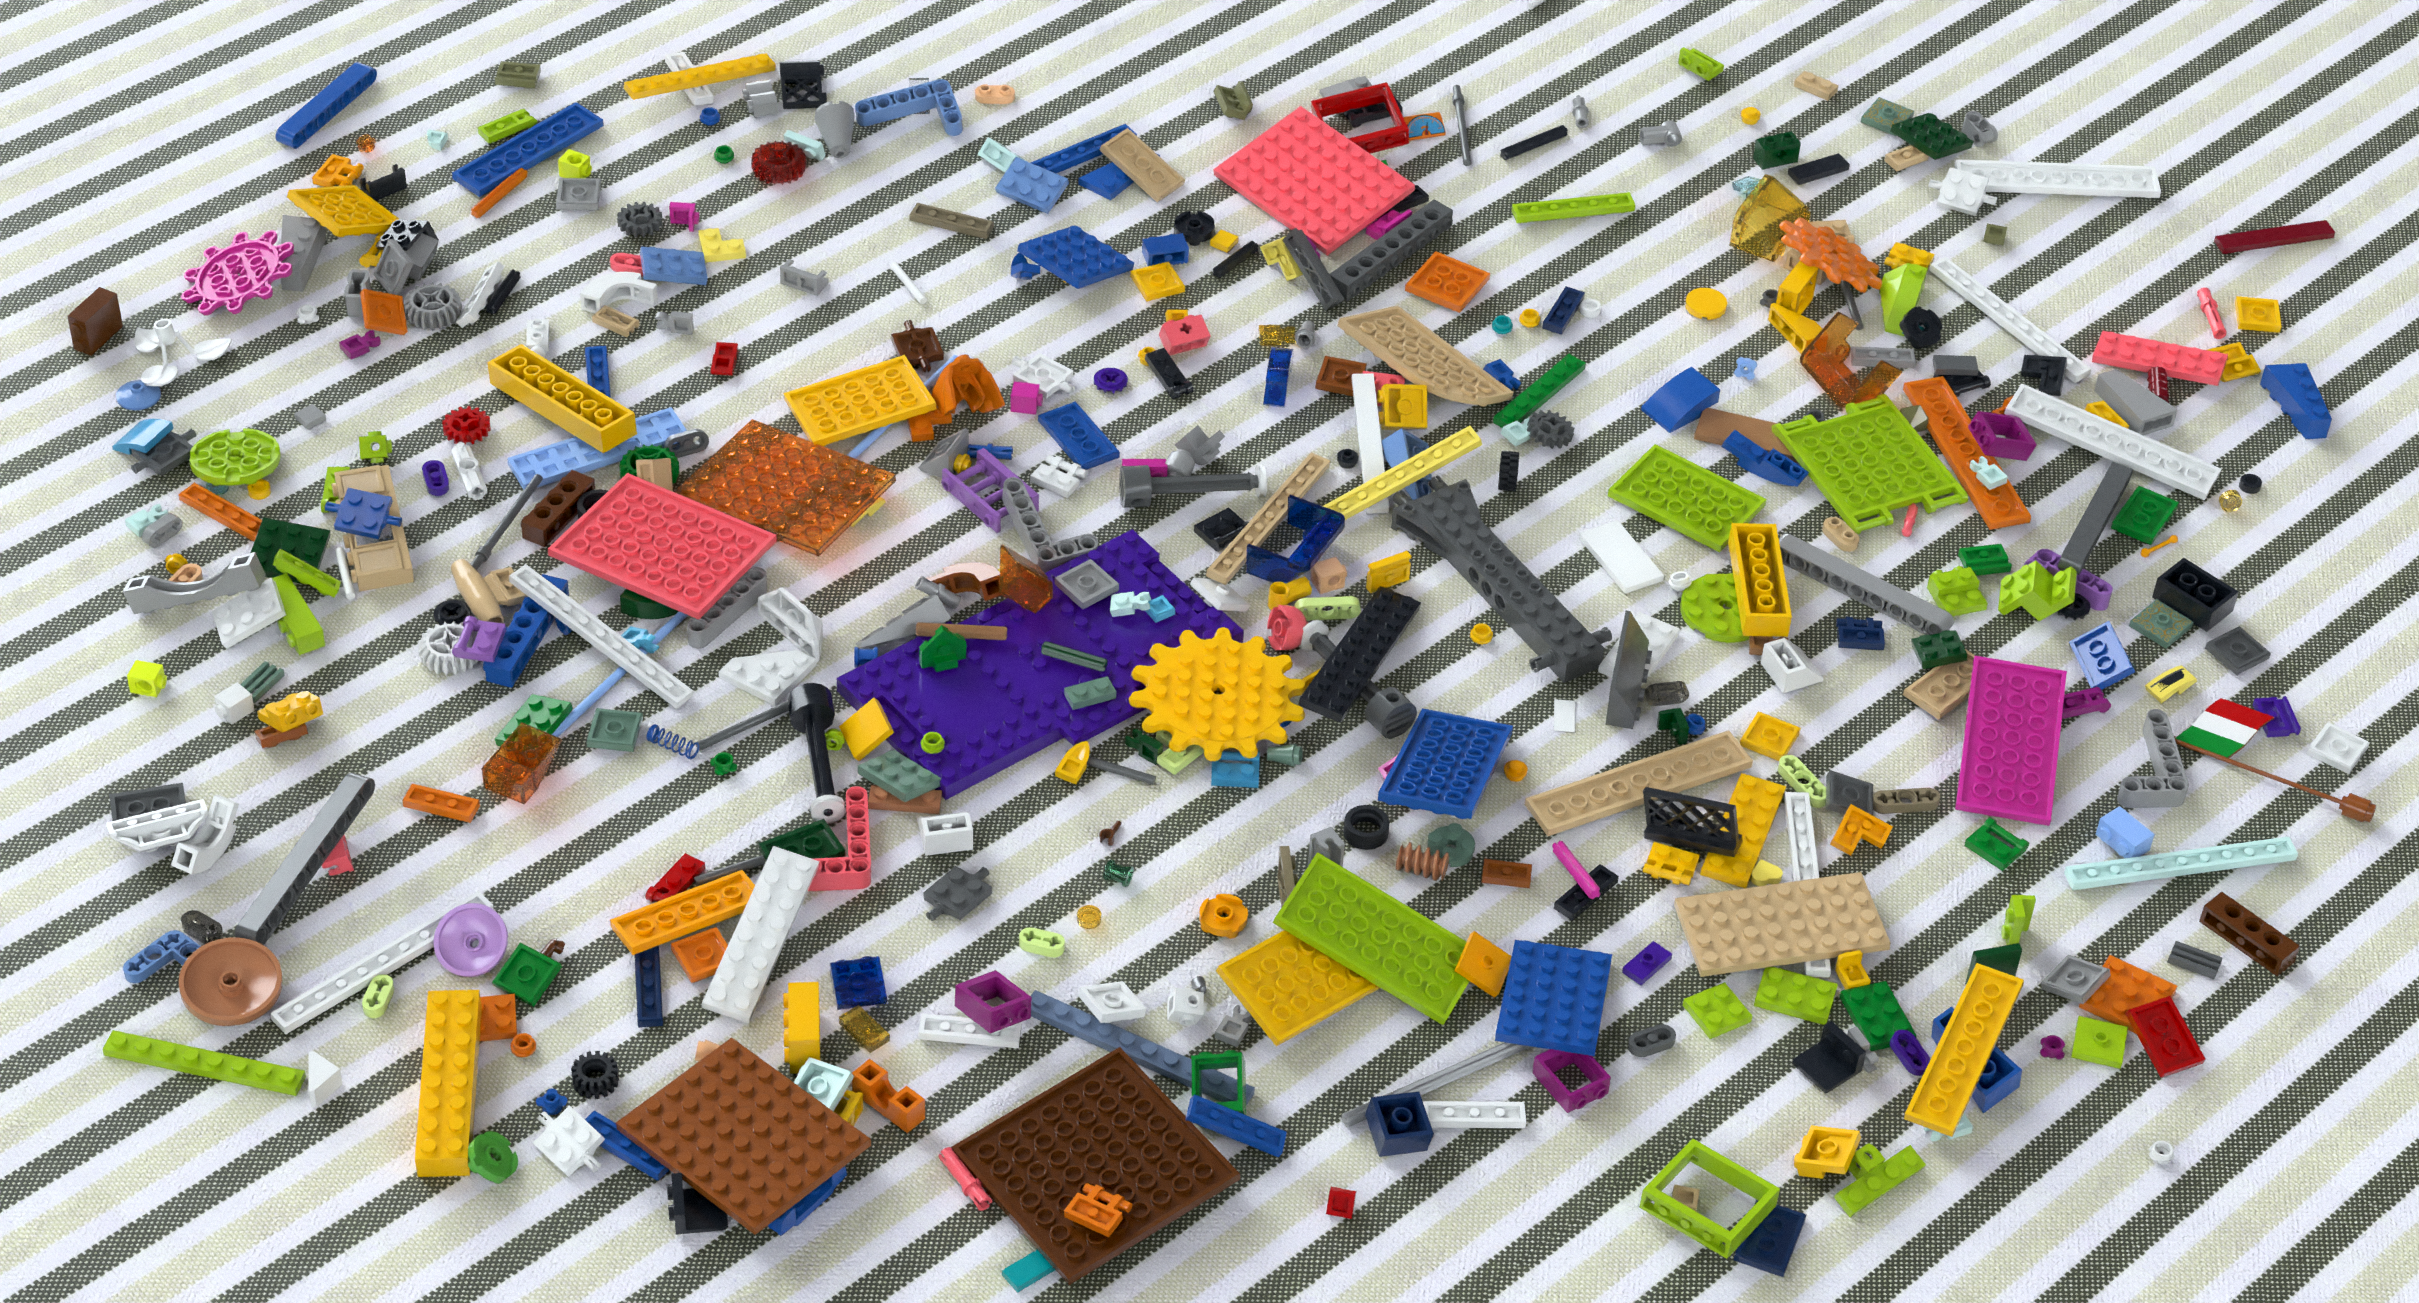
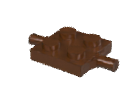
M908 320L904 322L905 331L891 334V341L897 356L905 355L912 366L920 364L922 371L925 373L926 369L927 372L931 370L929 363L944 360V353L933 327L914 328L913 322L909 320L908 323Z

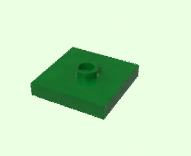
M520 942L496 975L492 984L508 994H515L516 998L534 1007L562 966L559 962Z

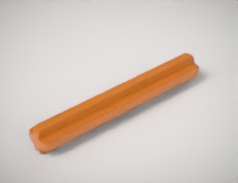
M520 168L512 173L471 208V215L476 218L484 215L527 178V170Z

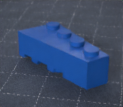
M2307 364L2265 365L2260 385L2263 389L2267 388L2269 390V396L2273 401L2277 400L2279 402L2282 412L2292 418L2291 422L2305 439L2327 438L2332 418Z
M1952 1006L1933 1019L1931 1037L1936 1045H1938L1954 1011ZM1996 1046L1972 1094V1098L1982 1113H1985L2020 1087L2022 1069Z

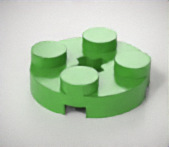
M487 1131L484 1134H479L470 1142L468 1147V1157L470 1159L468 1167L473 1173H478L489 1181L501 1184L516 1171L518 1156L516 1151L512 1153L508 1147L511 1143L507 1138L497 1132Z

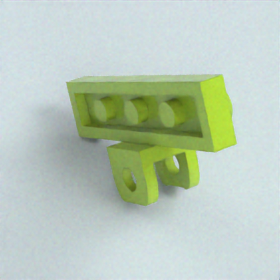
M1868 1143L1855 1152L1848 1168L1856 1178V1181L1839 1191L1834 1198L1847 1215L1852 1217L1921 1171L1926 1164L1911 1145L1886 1160L1875 1146Z

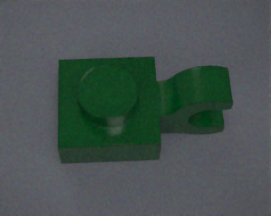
M1133 729L1132 737L1134 738L1126 736L1125 744L1128 747L1137 749L1138 756L1158 766L1157 757L1163 753V744L1146 734L1143 735L1140 730Z

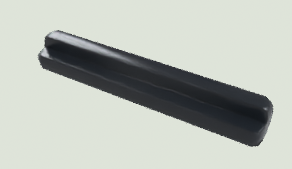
M1254 241L1248 242L1213 268V275L1217 278L1223 277L1258 251V244Z
M510 270L486 304L487 313L496 314L520 280L519 271Z

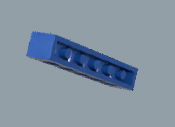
M545 574L541 575L569 596L568 580ZM525 597L520 610L514 613L509 627H506V632L494 662L484 661L483 663L486 681L512 688L556 617L530 597Z

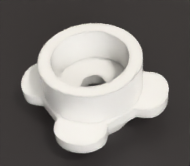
M310 304L300 306L296 311V315L299 316L298 323L310 324L319 320V316L316 315L317 308Z

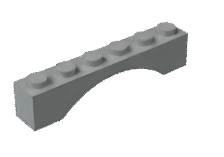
M254 552L234 557L227 567L211 578L195 582H173L147 575L129 579L123 593L134 614H147L157 609H170L180 604L190 605L199 600H212L223 595L232 596L247 590L255 591L260 588L266 574Z

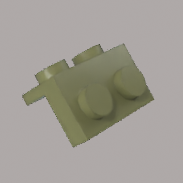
M1238 81L1234 89L1216 85L1213 92L1223 114L1229 118L1234 117L1245 120L1248 113L1252 110L1253 103L1244 83Z

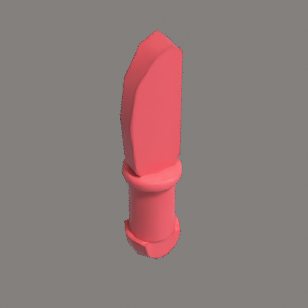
M1915 503L1909 505L1906 518L1904 519V527L1901 531L1905 537H1909L1912 534V528L1915 524L1918 507Z

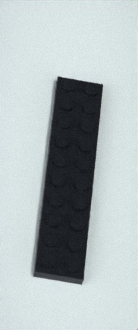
M1379 586L1299 699L1298 706L1341 723L1419 611L1421 602L1414 600L1410 596L1394 592L1390 588Z

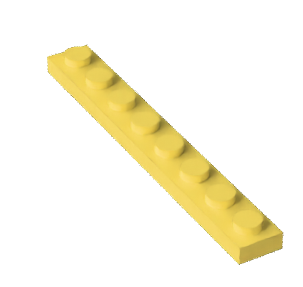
M1468 426L1318 508L1319 514L1328 526L1332 528L1482 445V441L1473 428Z

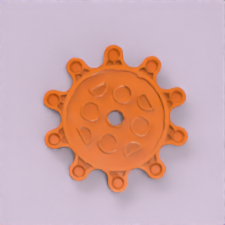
M1801 217L1795 220L1794 224L1787 220L1779 224L1780 229L1787 233L1781 238V241L1802 254L1799 260L1803 264L1810 267L1815 266L1823 270L1827 278L1833 283L1840 284L1841 280L1863 293L1867 291L1868 285L1878 290L1881 288L1882 280L1877 277L1880 269L1879 266L1868 261L1861 254V248L1858 245L1847 243L1848 241L1840 235L1836 236L1830 227L1819 226V228H1815Z

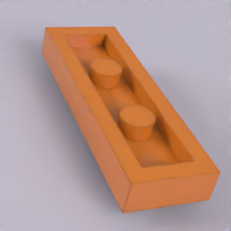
M411 784L402 800L403 807L471 823L480 807L479 799L417 784Z

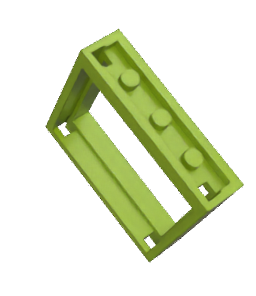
M1692 1139L1643 1189L1639 1208L1727 1259L1776 1207L1780 1188L1706 1145ZM1689 1162L1696 1164L1758 1200L1731 1231L1662 1192Z

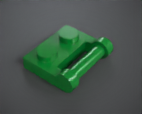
M1989 817L1979 829L1965 840L1964 846L2003 871L2027 850L2029 842L2023 838L2020 840L1999 826L1996 820ZM1993 832L1994 834H1996L1997 836H1999L2000 838L2014 846V848L2012 849L2011 847H2009L2008 845L1998 840L1989 833Z

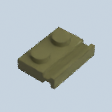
M501 61L497 77H495V85L535 88L541 73V65Z

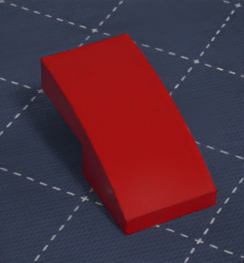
M716 342L711 374L733 375L738 354V343Z

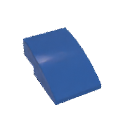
M1691 366L1659 388L1643 404L1641 410L1667 432L1671 433L1701 417L1703 410L1718 403L1720 389Z

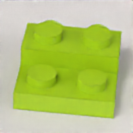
M1957 566L1948 572L1936 570L1929 576L1928 591L1938 607L1950 613L1952 617L1987 609L1988 603L1978 589L1980 581L1971 567L1963 568L1962 566Z

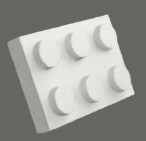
M269 578L262 582L257 590L246 591L213 610L212 614L221 643L228 649L284 617L286 612L277 584L272 578Z

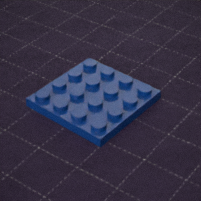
M1075 225L1020 243L1017 250L1076 289L1131 271L1134 267V262L1129 260L1127 256L1118 253L1111 246L1100 242L1095 236L1089 235Z

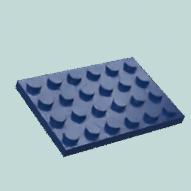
M1515 940L1495 1041L1595 1056L1612 954L1555 946L1553 944L1535 943L1526 940Z

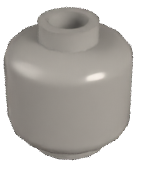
M1179 449L1172 451L1168 455L1165 462L1168 468L1167 477L1191 476L1195 461L1188 451Z

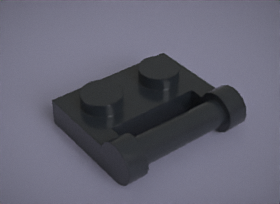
M1978 371L1977 376L1936 375L1935 372L1933 378L1944 376L1956 397H1959L1961 393L1978 388L1986 389L1991 386L1990 378L1987 375L1984 376L1980 371Z
M1228 507L1195 524L1194 532L1215 551H1219L1224 548V545L1232 542L1249 521L1245 522Z

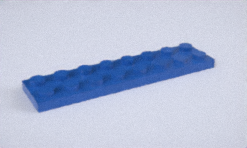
M575 102L452 172V178L478 197H481L495 189L518 169L528 170L603 127V119Z

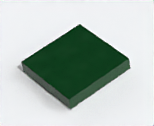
M2016 943L1973 951L1965 984H1967L1976 963L2016 976L2023 950L2020 944Z

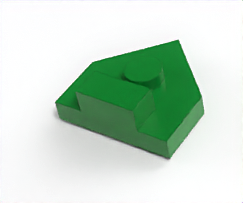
M941 625L929 641L925 640L919 646V663L921 668L933 666L935 672L957 668L958 660L966 659V641L964 636L958 633L954 634L948 628Z

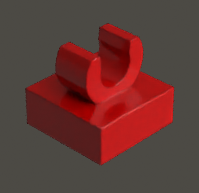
M1331 1186L1326 1214L1352 1219L1357 1191Z

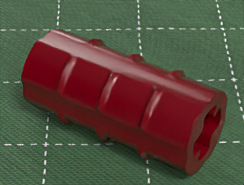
M2159 366L2151 368L2148 371L2147 379L2149 391L2169 403L2170 395L2168 394L2166 370Z

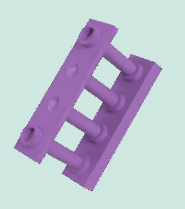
M985 448L977 451L976 465L961 473L953 475L948 469H942L941 484L946 491H949L978 516L987 527L999 533L1001 532V518L1009 513L1006 507L995 511L990 505L1002 499L1003 485L1006 479L1019 477ZM980 472L987 476V478L970 487H967L962 482ZM1022 481L1038 512L1039 494ZM993 484L1001 488L983 499L976 494Z

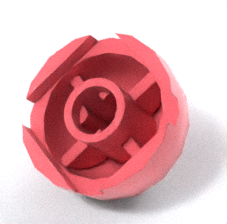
M1278 605L1279 607H1274L1269 615L1267 629H1271L1272 636H1268L1271 647L1275 650H1293L1301 645L1302 628L1308 622L1303 612L1296 607Z

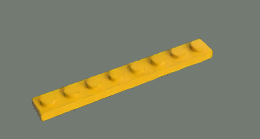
M767 53L711 65L653 75L647 78L634 79L624 82V90L635 100L775 71L776 64Z

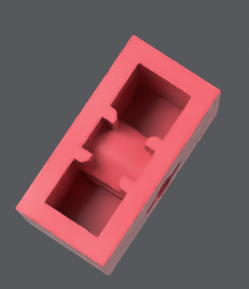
M1201 314L1196 316L1188 315L1178 321L1169 320L1162 325L1159 332L1161 342L1170 356L1207 346L1211 337Z

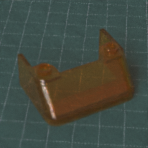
M1837 312L1802 352L1800 363L1835 404L1845 408L1848 403L1854 402L1856 404L1884 394L1900 376L1902 371L1881 360L1867 377L1860 382L1843 363L1851 350L1849 343L1845 339L1859 323Z

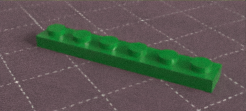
M1571 354L1566 355L1493 417V423L1501 428L1515 421L1522 423L1584 371L1586 362Z

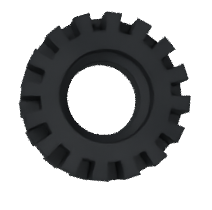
M1501 451L1498 490L1516 492L1519 452Z
M591 1051L586 1052L587 1057H584L583 1054L580 1055L579 1060L575 1059L573 1062L574 1066L571 1068L574 1090L578 1091L580 1096L586 1093L587 1099H591L592 1095H595V1099H599L601 1094L603 1097H607L608 1091L612 1094L615 1091L614 1087L617 1088L619 1081L617 1062L614 1061V1057L610 1056L608 1058V1053L606 1052L600 1055V1051H595V1055H592ZM591 1072L604 1073L599 1078L586 1077Z

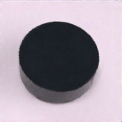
M2244 474L2241 476L2239 488L2243 492L2255 494L2260 491L2262 480L2257 475Z

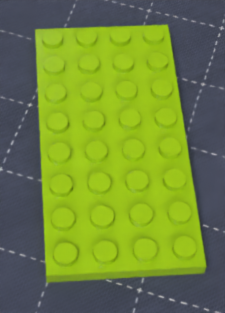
M1318 852L1272 922L1441 1025L1445 1024L1469 983V980L1455 972L1467 941Z

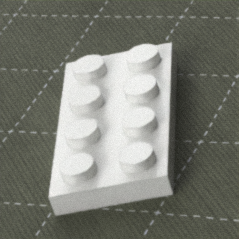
M1639 612L1635 619L1649 640L1648 650L1652 651L1650 664H1645V669L1649 670V677L1679 636L1680 628ZM1620 638L1601 662L1598 669L1599 673L1611 678L1613 676Z

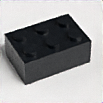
M2182 558L2157 578L2152 598L2161 601L2193 621V624L2208 632L2233 612L2239 592L2186 558Z

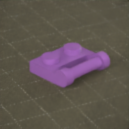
M467 616L463 622L464 628L459 641L452 649V654L458 658L494 662L506 632L505 624L480 621L473 616ZM472 631L478 632L472 648L466 647Z

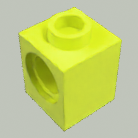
M568 149L558 159L559 176L563 178L588 177L592 171L590 156Z
M136 660L127 675L130 693L157 697L167 683V676L164 675L163 665Z

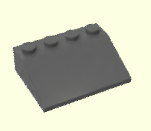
M1627 610L1625 611L1610 686L1605 724L1633 729L1634 721H1639L1641 707H1637L1638 701L1643 702L1645 688H1641L1642 683H1647L1649 670L1645 669V664H1650L1652 651L1648 650L1649 640L1631 611Z

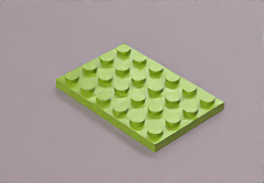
M1656 444L1608 489L1607 495L1718 552H1721L1728 545L1731 524L1749 523L1766 506L1767 500Z

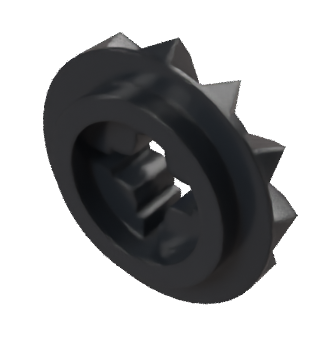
M2075 593L2074 602L2060 609L2058 615H2064L2065 619L2070 617L2074 621L2077 618L2084 619L2085 615L2089 614L2090 603L2084 596Z
M447 600L437 605L434 609L435 622H438L440 626L444 622L452 624L453 621L459 625L464 622L467 616H471V609L467 603L461 600Z

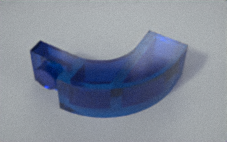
M1271 348L1263 405L1285 408L1294 349Z

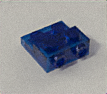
M865 956L854 960L843 959L830 963V977L837 1010L887 1003L879 956Z

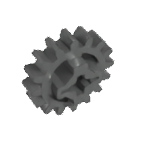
M635 202L633 206L627 204V208L622 207L621 212L617 213L618 227H620L621 232L626 231V235L632 233L634 237H637L638 234L645 237L646 233L653 235V230L659 231V227L662 226V212H660L659 207L654 208L652 203L646 205V202L642 204Z
M1542 410L1539 411V414L1534 412L1527 424V431L1530 432L1529 436L1535 437L1536 443L1542 442V446L1548 445L1551 449L1554 448V445L1558 448H1562L1563 445L1568 446L1569 442L1572 441L1575 428L1571 427V421H1565L1566 416L1560 417L1558 412L1551 413L1550 410L1547 413H1544Z

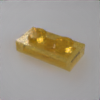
M859 1005L839 1016V1024L869 1053L890 1041V1034Z

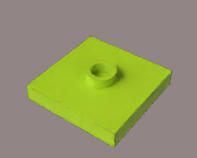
M2078 1016L2071 1058L2121 1069L2128 1027Z

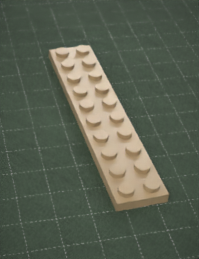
M1728 730L1525 798V806L1545 834L1551 836L1644 804L1643 790L1645 787L1678 793L1752 767L1753 760ZM1651 797L1653 801L1658 799L1656 797Z

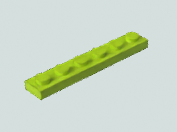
M1630 192L1512 204L1511 211L1516 223L1632 212L1635 211V203Z

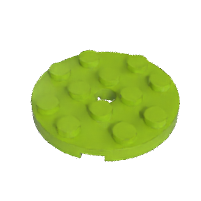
M243 428V432L230 433V429H226L200 439L191 448L189 461L192 472L201 480L212 483L213 486L250 485L273 473L280 462L281 455L276 439L263 431Z
M1733 573L1706 574L1692 581V584L1685 588L1681 597L1680 611L1684 621L1693 631L1697 629L1705 634V638L1719 642L1735 643L1749 640V636H1743ZM1723 604H1725V606L1729 607L1730 609H1724Z

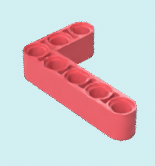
M854 786L846 791L848 857L815 858L814 860L819 861V867L808 891L864 889L871 884L868 795L863 787Z

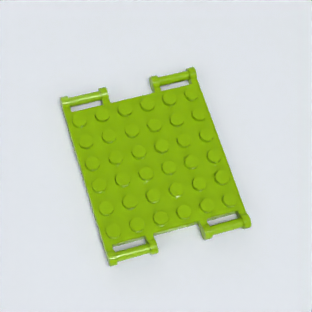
M1880 394L1877 398L1856 404L1854 402L1848 403L1845 406L1847 415L1819 423L1812 414L1804 416L1803 419L1782 425L1780 423L1772 425L1771 429L1775 436L1782 441L1801 467L1809 472L1808 476L1845 523L1857 534L1877 526L1892 525L1894 520L1890 511L1909 506L1913 503L1922 502L1925 511L1930 514L1942 507L1968 502L1966 491L1886 394ZM1950 493H1953V494H1954V495L1949 496V497H1945V498L1938 499V500H1935V501L1933 500V498H1936V497H1939V496H1943V495L1950 494ZM1874 515L1880 516L1860 523L1857 521Z

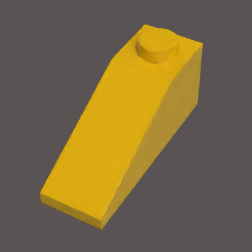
M1776 303L1770 305L1768 321L1803 357L1824 350L1827 333L1816 321Z

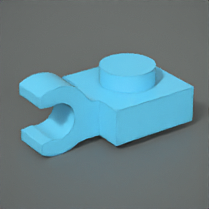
M630 626L621 635L636 648L642 647L648 653H654L659 649V645L652 643L656 637L653 634H649L646 629Z

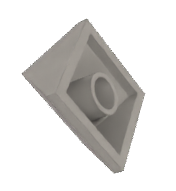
M967 428L938 441L918 468L923 472L942 478V469L944 468L954 474L956 471L953 470V465L958 454H967L969 450V431Z

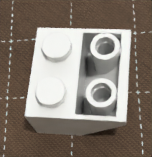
M1785 638L1764 644L1761 665L1783 693L1823 681L1822 675L1800 647Z
M969 812L917 818L925 856L973 850V827Z

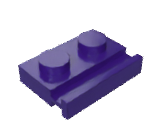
M2283 696L2282 699H2277V697L2254 699V710L2274 717V720L2263 726L2267 738L2289 736L2291 733H2295V735L2300 734L2301 727L2286 696Z

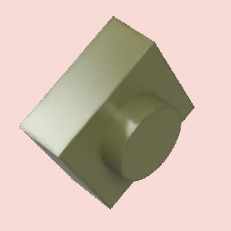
M1987 223L1983 242L2003 246L2007 227Z

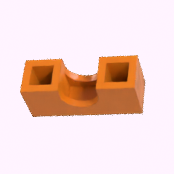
M868 1059L852 1072L854 1076L852 1091L863 1093L864 1102L906 1133H909L925 1119V1099L908 1086L897 1092L888 1080V1072L871 1059Z

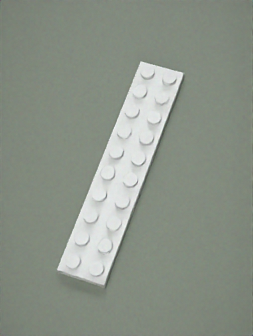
M1958 159L1955 161V169L1989 178L1986 192L2160 198L2161 194L2154 166Z
M2024 384L2020 385L2004 412L2005 415L2019 417L2022 422L2089 450L2113 462L2132 468L2134 471L2202 500L2206 499L2221 472V468Z

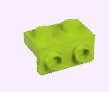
M1683 47L1680 49L1678 64L1709 81L1723 72L1724 65L1695 48L1688 50Z
M2011 895L2009 907L2006 909L2005 922L2001 928L2002 939H2006L2007 945L2019 943L2022 931H2028L2036 903L2034 895Z

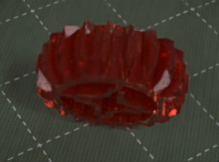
M783 140L781 142H767L766 145L760 144V147L756 148L755 152L752 153L751 168L755 177H759L760 181L765 180L766 184L770 182L774 185L777 183L783 185L786 182L791 184L792 180L798 181V177H803L806 169V157L803 149L798 148L797 144L792 145L791 142L785 143Z

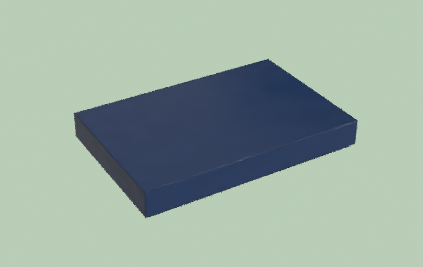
M1776 1204V1207L1737 1248L1733 1261L1784 1277L1807 1214Z

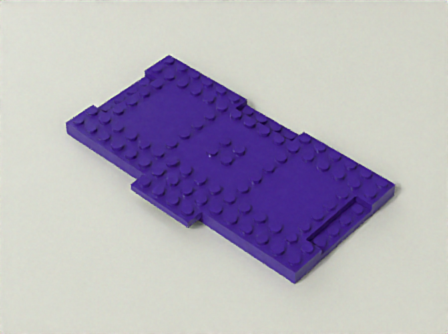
M1132 529L1098 546L1096 550L1080 555L1024 583L1023 591L958 623L964 625L1007 627V639L965 638L966 659L958 660L957 668L935 672L933 666L921 668L919 663V646L925 640L929 641L932 637L919 636L837 677V692L856 711L872 698H876L880 702L894 731L886 741L897 752L940 777V787L935 790H942V797L947 800L1063 738L1075 746L1147 709L1135 708L1129 704V697L1133 692L1146 688L1142 682L1134 680L1131 674L1137 665L1153 666L1157 663L1149 654L1154 644L1160 643L1169 648H1177L1181 646L1179 636L1184 630H1191L1198 638L1206 640L1214 638L1215 632L1221 627L1229 629L1232 640L1243 643L1244 630L1222 610H1217L1214 606L1210 607L1159 561L1160 554ZM1091 559L1119 583V591L1082 609L1055 585V577ZM1127 592H1134L1135 596L1142 592H1149L1151 600L1163 595L1175 608V615L1156 623L1145 610L1135 609V614L1112 617L1110 612L1111 596ZM1048 641L1106 658L1108 665L1104 672H1100L1043 655L1041 648L1043 643ZM1108 676L1116 690L1115 699L1072 710L1064 695V688ZM937 732L942 736L945 746L941 752L930 754L922 750L921 740L926 733Z

